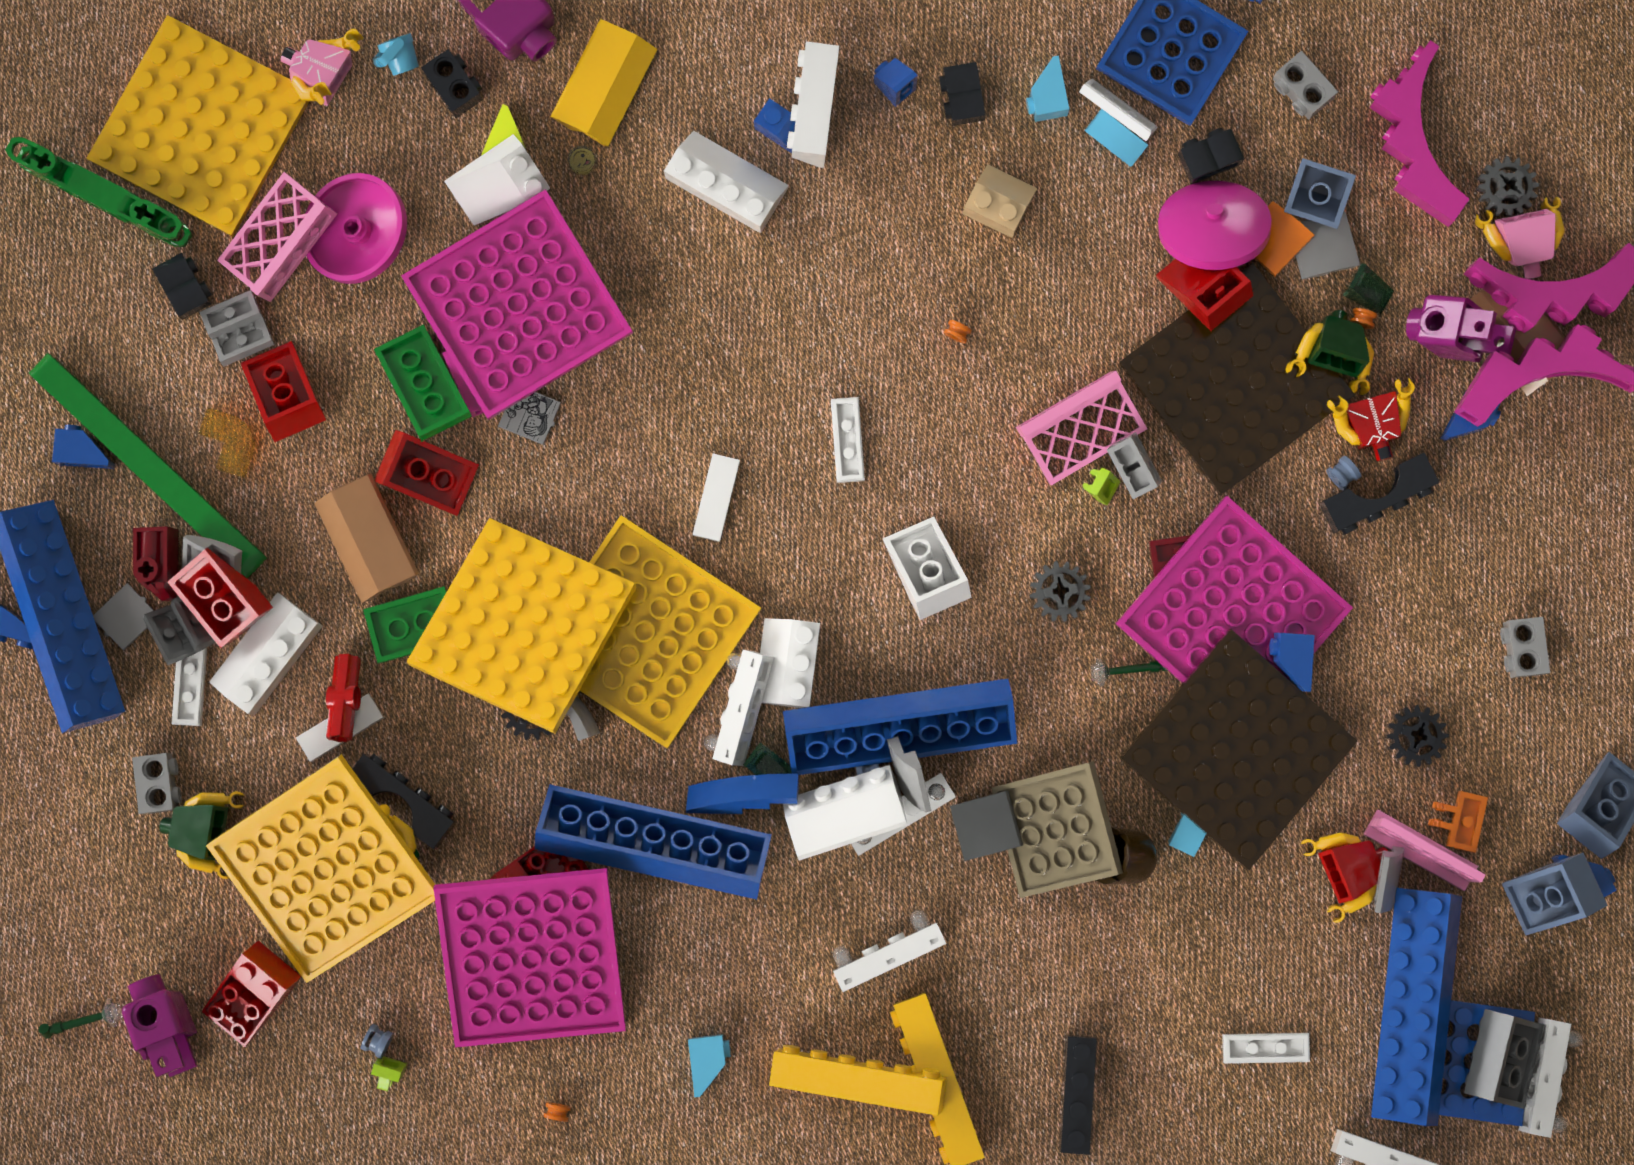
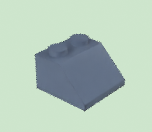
M1302 158L1284 212L1338 229L1356 175Z

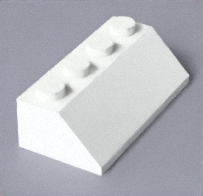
M806 41L805 50H799L797 66L803 68L802 76L796 77L794 94H799L798 105L792 104L790 121H795L796 123L795 131H789L787 148L792 149V158L824 168L839 46Z
M695 131L677 148L664 170L665 178L759 233H762L789 188V185Z
M278 592L270 601L273 608L251 626L209 681L227 699L247 714L253 716L259 711L323 627Z
M890 765L875 768L869 772L798 794V804H783L785 819L799 861L907 825L901 791Z

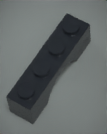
M1425 452L1394 468L1393 486L1389 493L1382 498L1365 499L1359 497L1350 489H1346L1319 503L1333 533L1342 531L1343 535H1346L1358 529L1357 523L1364 519L1371 523L1383 517L1382 511L1392 507L1396 511L1409 504L1408 498L1417 495L1421 499L1433 493L1432 487L1440 482Z
M373 753L371 757L363 754L352 769L373 797L384 792H393L404 798L412 811L414 835L432 849L437 850L457 823L452 819L454 813L442 804L439 807L429 801L432 796L420 787L415 791L408 786L409 779L397 770L394 773L385 768L387 763Z
M1065 1035L1064 1096L1058 1147L1061 1153L1090 1155L1097 1038Z

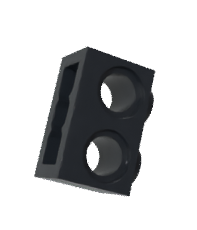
M447 49L422 66L421 69L456 119L483 101L479 93L483 89L474 76L469 78L464 72L467 66L460 55L457 53L453 56L450 50ZM451 66L453 67V72L449 76H441L440 71L443 67ZM466 88L469 90V93L465 98L459 99L455 97L459 89Z

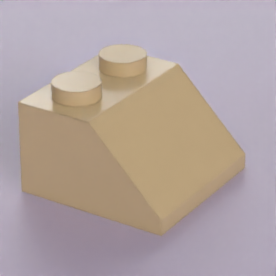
M987 164L964 206L963 215L1013 238L1037 188Z

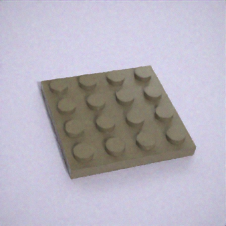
M1094 761L991 788L993 794L1004 791L1009 792L1023 846L1008 850L1020 898L1123 874Z

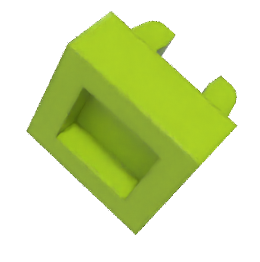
M1102 467L1100 470L1092 469L1090 474L1095 477L1092 485L1084 483L1083 488L1098 502L1108 506L1121 481L1111 471Z
M385 1056L382 1059L378 1058L371 1072V1075L379 1077L377 1089L388 1092L393 1081L399 1082L405 1074L407 1063Z

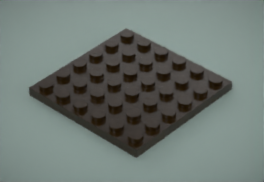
M1251 263L1241 271L1251 281L1253 297L1212 331L1188 310L1119 362V365L1220 496L1330 415L1333 411L1327 406L1329 400L1337 407L1340 403L1339 395L1346 401L1355 396L1338 372L1309 364L1308 358L1304 360L1306 364L1304 374L1296 377L1299 372V367L1296 364H1293V368L1289 373L1286 372V365L1298 356L1296 351L1306 331L1254 263Z
M1228 629L1120 756V759L1246 870H1250L1357 743V740L1232 629Z

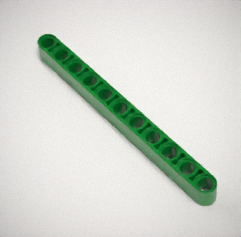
M47 353L29 372L30 376L202 537L214 539L242 550L241 573L246 578H249L262 565L267 557L52 355Z

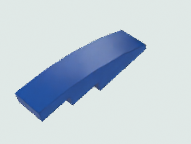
M799 774L738 776L688 786L686 813L743 814V809H770V804H798Z

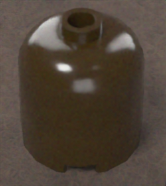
M1111 827L1123 874L1095 881L1102 884H1136L1148 879L1157 864V850L1153 841L1147 834Z

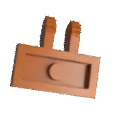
M1458 791L1455 806L1433 802V809L1440 812L1453 813L1451 823L1435 818L1429 819L1428 825L1449 830L1447 847L1476 853L1488 797Z

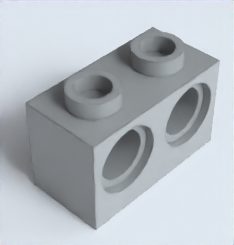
M1302 50L1276 71L1273 77L1275 81L1274 86L1283 96L1287 95L1293 102L1294 110L1300 116L1305 115L1308 120L1330 103L1338 93ZM1287 73H1298L1301 78V81H1291L1288 78ZM1306 93H1315L1319 98V102L1312 103L1308 101Z
M1136 432L1112 444L1107 449L1133 499L1157 488L1161 484L1162 480Z
M1543 617L1503 622L1504 627L1500 629L1502 644H1506L1507 655L1504 656V667L1506 672H1510V678L1550 673ZM1519 626L1525 628L1528 632V638L1525 642L1519 640L1516 636V630ZM1523 654L1529 656L1532 662L1528 670L1520 665V657Z
M170 753L132 757L139 814L173 811L175 807H178V803L182 802L180 787H176L175 775H178L176 758H173ZM158 761L161 763L163 770L158 777H154L151 773V766ZM158 790H163L166 794V800L162 805H157L154 801V795Z

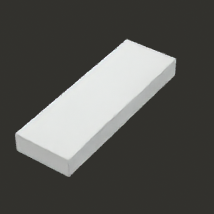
M1094 79L1087 81L1079 91L1145 141L1158 128L1157 125Z
M859 397L831 399L837 483L865 481Z
M712 454L693 536L717 542L721 541L740 460Z
M207 648L176 662L172 725L202 726Z
M369 693L361 698L360 708L358 711H355L352 737L384 718ZM328 718L296 737L310 762L344 743L331 741L326 738Z
M1309 1033L1222 1034L1224 1064L1310 1062Z

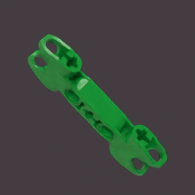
M11 138L5 149L8 156L26 172L51 185L57 186L68 194L125 223H130L144 230L147 234L173 247H186L192 236L189 228L173 213L148 200L141 199L125 188L53 154L50 150L26 138ZM21 143L28 145L22 147L18 156L15 157L14 148L16 145ZM176 226L175 230L169 233L170 229ZM183 229L184 237L180 241H172V239H178Z

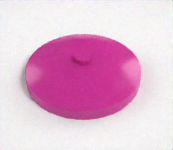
M365 173L343 175L326 184L315 197L335 211L337 215L306 255L309 262L318 272L340 283L356 284L375 278L393 263L405 240L407 215L400 196L383 180ZM312 201L310 202L305 214H307L313 207L314 203Z
M1203 181L1181 188L1165 201L1159 213L1158 234L1166 251L1186 265L1206 270L1229 269L1249 262L1262 252L1271 234V214L1264 200L1249 188L1227 181Z

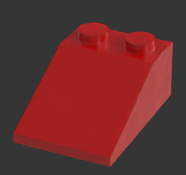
M292 341L240 363L264 424L274 442L326 421Z
M395 430L374 481L458 516L479 464L428 442H421L420 439L407 433Z
M208 548L204 549L168 581V584L220 648L236 640L273 608L256 585Z

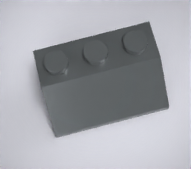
M1485 1009L1479 1023L1480 1031L1477 1043L1473 1048V1059L1470 1071L1466 1076L1464 1093L1524 1109L1544 1025Z

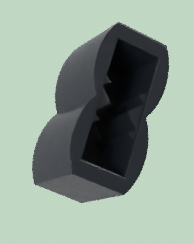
M972 62L943 67V75L939 76L941 93L946 92L948 102L943 103L945 118L951 119L952 126L985 121V108L977 63Z
M1218 128L1208 133L1207 139L1198 141L1197 138H1194L1182 144L1183 148L1180 149L1178 156L1191 184L1201 182L1243 163L1245 158L1232 129L1224 131L1223 128Z
M180 253L152 268L181 320L211 305L208 297L212 296V293L206 282H199L195 275L199 269L191 256L186 259L183 253Z

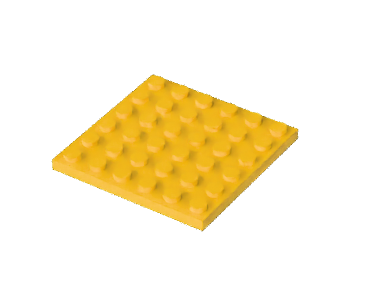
M167 15L86 159L234 237L309 101L300 99L291 85V80Z
M621 515L589 563L635 583L637 588L579 691L668 749L762 608Z
M489 518L409 656L407 663L411 667L556 734L637 586L627 579Z
M342 754L206 845L306 983L435 901L433 889L436 884Z

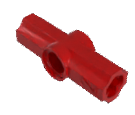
M350 654L335 656L332 685L328 686L326 691V706L329 710L326 732L328 740L336 742L352 740L355 711L359 710L361 704V691L358 686L361 659L358 656Z

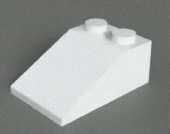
M514 134L444 181L473 225L504 214L546 189L547 191L550 189L524 146Z
M935 517L883 538L905 591L920 620L971 598L968 579Z

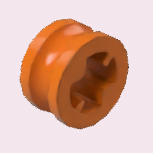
M1353 308L1354 318H1351L1350 321L1361 324L1365 329H1374L1373 319H1376L1378 314L1363 308Z
M949 320L948 324L950 327L944 330V334L957 342L966 344V335L971 334L972 330L960 322Z
M546 1102L545 1106L548 1108V1111L544 1113L543 1117L568 1122L567 1112L571 1111L570 1106Z

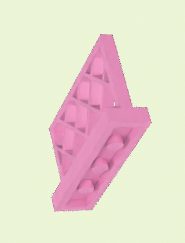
M283 172L217 261L250 287V290L257 296L271 302L336 217L337 213L291 176ZM287 183L291 184L293 197L281 199L282 189ZM312 201L314 205L307 214L300 215V202ZM293 203L294 216L283 218L282 205ZM276 206V220L265 221L264 213L266 210ZM294 222V232L291 236L284 237L283 224ZM277 225V238L266 240L265 227ZM253 229H259V242L248 244V234ZM278 244L276 256L267 259L266 246ZM260 247V261L249 262L248 249ZM242 251L243 264L232 265L228 262L235 252ZM261 266V275L254 283L250 280V268Z
M1117 371L1105 374L1016 427L1050 485L1055 484L1108 453L1107 449L1112 444L1135 432L1138 435L1147 430L1146 425L1123 387L1122 380ZM1116 389L1122 397L1120 409L1105 406L1107 395ZM1102 398L1101 404L1094 403ZM1125 404L1130 412L1124 411ZM1088 405L1099 408L1095 424L1081 420L1083 409ZM1104 409L1118 413L1114 429L1100 425ZM1078 412L1077 419L1070 417ZM1122 415L1132 416L1138 428L1129 433L1119 430ZM1065 419L1075 422L1071 438L1057 434L1059 423ZM1080 423L1094 427L1090 443L1076 439ZM1054 426L1053 433L1046 431ZM1099 428L1113 432L1111 443L1105 447L1095 444ZM1041 433L1050 435L1051 440L1048 451L1038 450L1032 438ZM1118 433L1124 435L1116 440ZM1056 437L1070 441L1066 457L1052 453ZM1075 442L1089 446L1087 457L1081 461L1071 458ZM1094 447L1100 449L1092 454ZM1040 454L1046 455L1045 462ZM1051 456L1065 460L1063 471L1054 477L1048 469ZM1069 461L1076 463L1068 468Z
M1376 810L1363 834L1391 851L1393 846L1404 848L1403 858L1462 891L1466 890L1470 882H1482L1485 874L1477 870L1478 866L1380 810Z

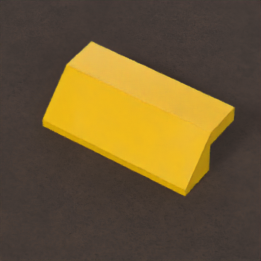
M600 19L550 117L572 131L583 132L601 145L609 146L658 49L638 35Z

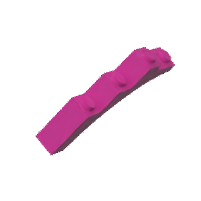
M1430 40L1425 48L1420 45L1411 57V60L1415 63L1410 70L1404 67L1395 82L1389 79L1385 86L1379 83L1370 96L1374 99L1370 109L1394 124L1389 127L1382 137L1386 143L1381 149L1406 165L1402 167L1394 180L1398 184L1393 190L1449 227L1467 204L1469 198L1458 190L1440 170L1428 148L1422 128L1420 108L1422 87L1429 64L1439 48L1437 44Z
M1630 243L1626 244L1599 270L1580 278L1565 281H1535L1520 278L1497 269L1480 257L1467 268L1464 275L1469 278L1474 286L1482 288L1489 293L1496 303L1506 306L1508 309L1502 317L1508 321L1510 326H1514L1517 331L1525 334L1537 324L1545 311L1553 321L1564 326L1576 318L1585 303L1593 313L1604 318L1615 311L1634 284V246Z
M1577 324L1569 330L1558 350L1555 349V345L1549 340L1536 337L1528 343L1517 363H1514V358L1505 352H1492L1487 356L1454 412L1478 427L1486 422L1495 408L1512 392L1526 384L1559 376L1590 377L1611 383L1631 393L1634 391V367L1627 364L1622 365L1615 361V357L1606 350L1596 349L1602 339L1596 336V332L1592 328Z

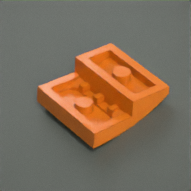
M1272 201L1267 206L1271 214L1270 238L1262 252L1253 260L1256 259L1276 277L1314 238V234L1294 216L1284 212L1285 209Z

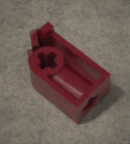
M168 526L133 528V574L136 580L161 601H171L178 596L168 584V581L179 572V529Z

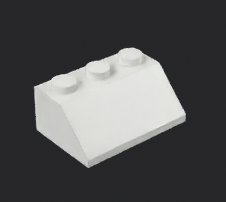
M764 619L760 653L774 657L762 703L795 708L810 707L820 623L792 619Z

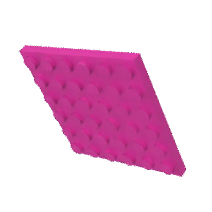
M546 189L401 275L488 420L633 334L632 329Z
M1225 496L1115 624L1183 683L1228 629H1232L1283 674L1273 662V655L1269 653V644L1271 638H1274V633L1315 635V653L1353 607L1232 499Z
M607 868L434 885L433 890L455 1048L626 1031Z

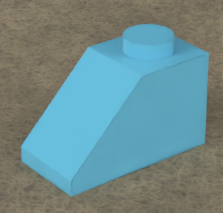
M1059 55L1052 57L1031 88L1030 97L1026 98L1028 114L1034 115L1035 122L1068 116L1069 104Z
M723 1034L688 1039L694 1097H700L725 1066L726 1058L731 1057L729 1040H724Z

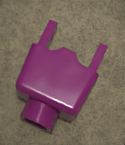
M458 0L460 6L474 20L478 32L508 60H515L525 52L533 62L538 61L557 42V38L549 31L555 23V17L551 6L546 0H495L483 12L471 0Z
M1428 295L1424 300L1422 308L1414 307L1411 309L1406 323V333L1409 340L1417 341L1436 356L1478 363L1481 361L1483 353H1492L1494 351L1499 353L1502 351L1511 355L1516 328L1514 326L1495 324L1497 313L1495 311L1483 310L1469 298ZM1458 338H1464L1461 343L1458 342ZM1504 338V344L1497 347L1498 340Z
M160 974L152 975L130 984L128 989L133 1002L123 1006L122 1015L135 1052H139L143 1060L150 1059L156 1077L167 1073L169 1077H173L198 1067L188 1037L197 1034V1030L183 994L179 991L166 990ZM156 1009L157 1019L153 1022L152 1015ZM161 1058H163V1061L166 1066L164 1068L161 1067L159 1063Z

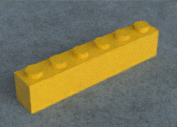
M926 993L893 1004L895 1010L891 1011L890 1015L895 1028H902L904 1038L899 1040L904 1054H911L914 1065L911 1066V1071L923 1073V1069L939 1071L940 1076L947 1077L943 1110L938 1116L933 1115L934 1119L929 1121L934 1137L940 1136L944 1145L939 1148L944 1165L948 1163L950 1165H966L985 1158Z
M783 1045V1048L774 1051L769 1086L936 1116L943 1110L947 1077L940 1076L939 1071L923 1069V1073L911 1071V1066L895 1064V1067L891 1068L883 1066L884 1062L867 1059L866 1063L855 1061L856 1057L844 1054L834 1058L827 1056L828 1052L822 1050H811V1053L800 1052V1047L794 1045Z

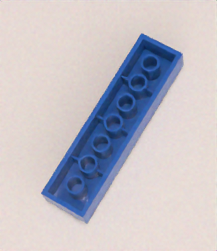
M54 500L1 511L0 552L61 732L66 733L117 718L125 712Z
M1009 679L783 711L792 774L799 775L892 762L887 739L894 737L899 738L904 753L916 751L918 758L1017 744L1014 703Z
M549 784L535 832V850L757 900L772 834Z
M1396 888L1372 1118L1422 1126H1438L1462 896Z

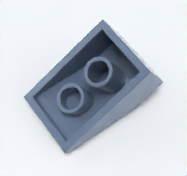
M1607 753L1568 803L1557 822L1561 828L1601 859L1620 848L1634 823V771L1613 754Z
M1584 853L1559 860L1502 883L1525 936L1586 918L1608 906Z

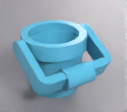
M411 33L377 45L379 52L373 58L374 65L376 67H385L388 64L393 76L419 67Z

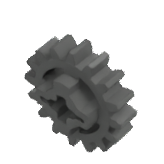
M1506 156L1502 163L1496 158L1492 162V166L1488 164L1483 169L1485 174H1480L1477 179L1483 184L1478 185L1476 191L1483 192V195L1478 199L1479 202L1487 201L1488 203L1485 210H1490L1493 207L1496 209L1495 216L1498 217L1501 212H1505L1507 218L1512 216L1513 211L1516 215H1521L1523 208L1528 210L1532 206L1529 200H1535L1538 196L1532 190L1537 189L1539 183L1532 182V179L1537 174L1536 172L1528 173L1529 163L1522 167L1520 165V158L1511 163L1509 156ZM1503 170H1510L1515 173H1505ZM1522 180L1525 185V190L1522 188ZM1507 183L1512 186L1508 191L1503 188ZM1490 184L1493 186L1494 195L1491 193ZM1501 201H1510L1512 204H1504Z
M1054 561L1053 569L1044 565L1042 567L1044 574L1036 572L1034 575L1038 583H1030V587L1036 590V592L1029 595L1030 599H1037V603L1033 608L1038 609L1041 607L1043 609L1041 617L1043 618L1050 614L1051 622H1054L1057 616H1060L1064 623L1067 621V615L1069 614L1073 619L1077 618L1076 609L1084 611L1086 607L1082 604V601L1090 600V597L1084 594L1085 591L1091 589L1090 585H1083V581L1087 578L1086 574L1079 577L1077 575L1079 567L1077 566L1070 570L1069 562H1065L1063 567H1059L1058 562ZM1063 574L1070 576L1076 583L1070 584L1064 579ZM1052 575L1051 586L1041 589L1045 579ZM1058 582L1061 585V589L1067 590V593L1063 595L1062 603L1059 595L1053 594ZM1078 595L1076 603L1068 609L1069 598ZM1044 600L1053 602L1057 610L1050 608Z

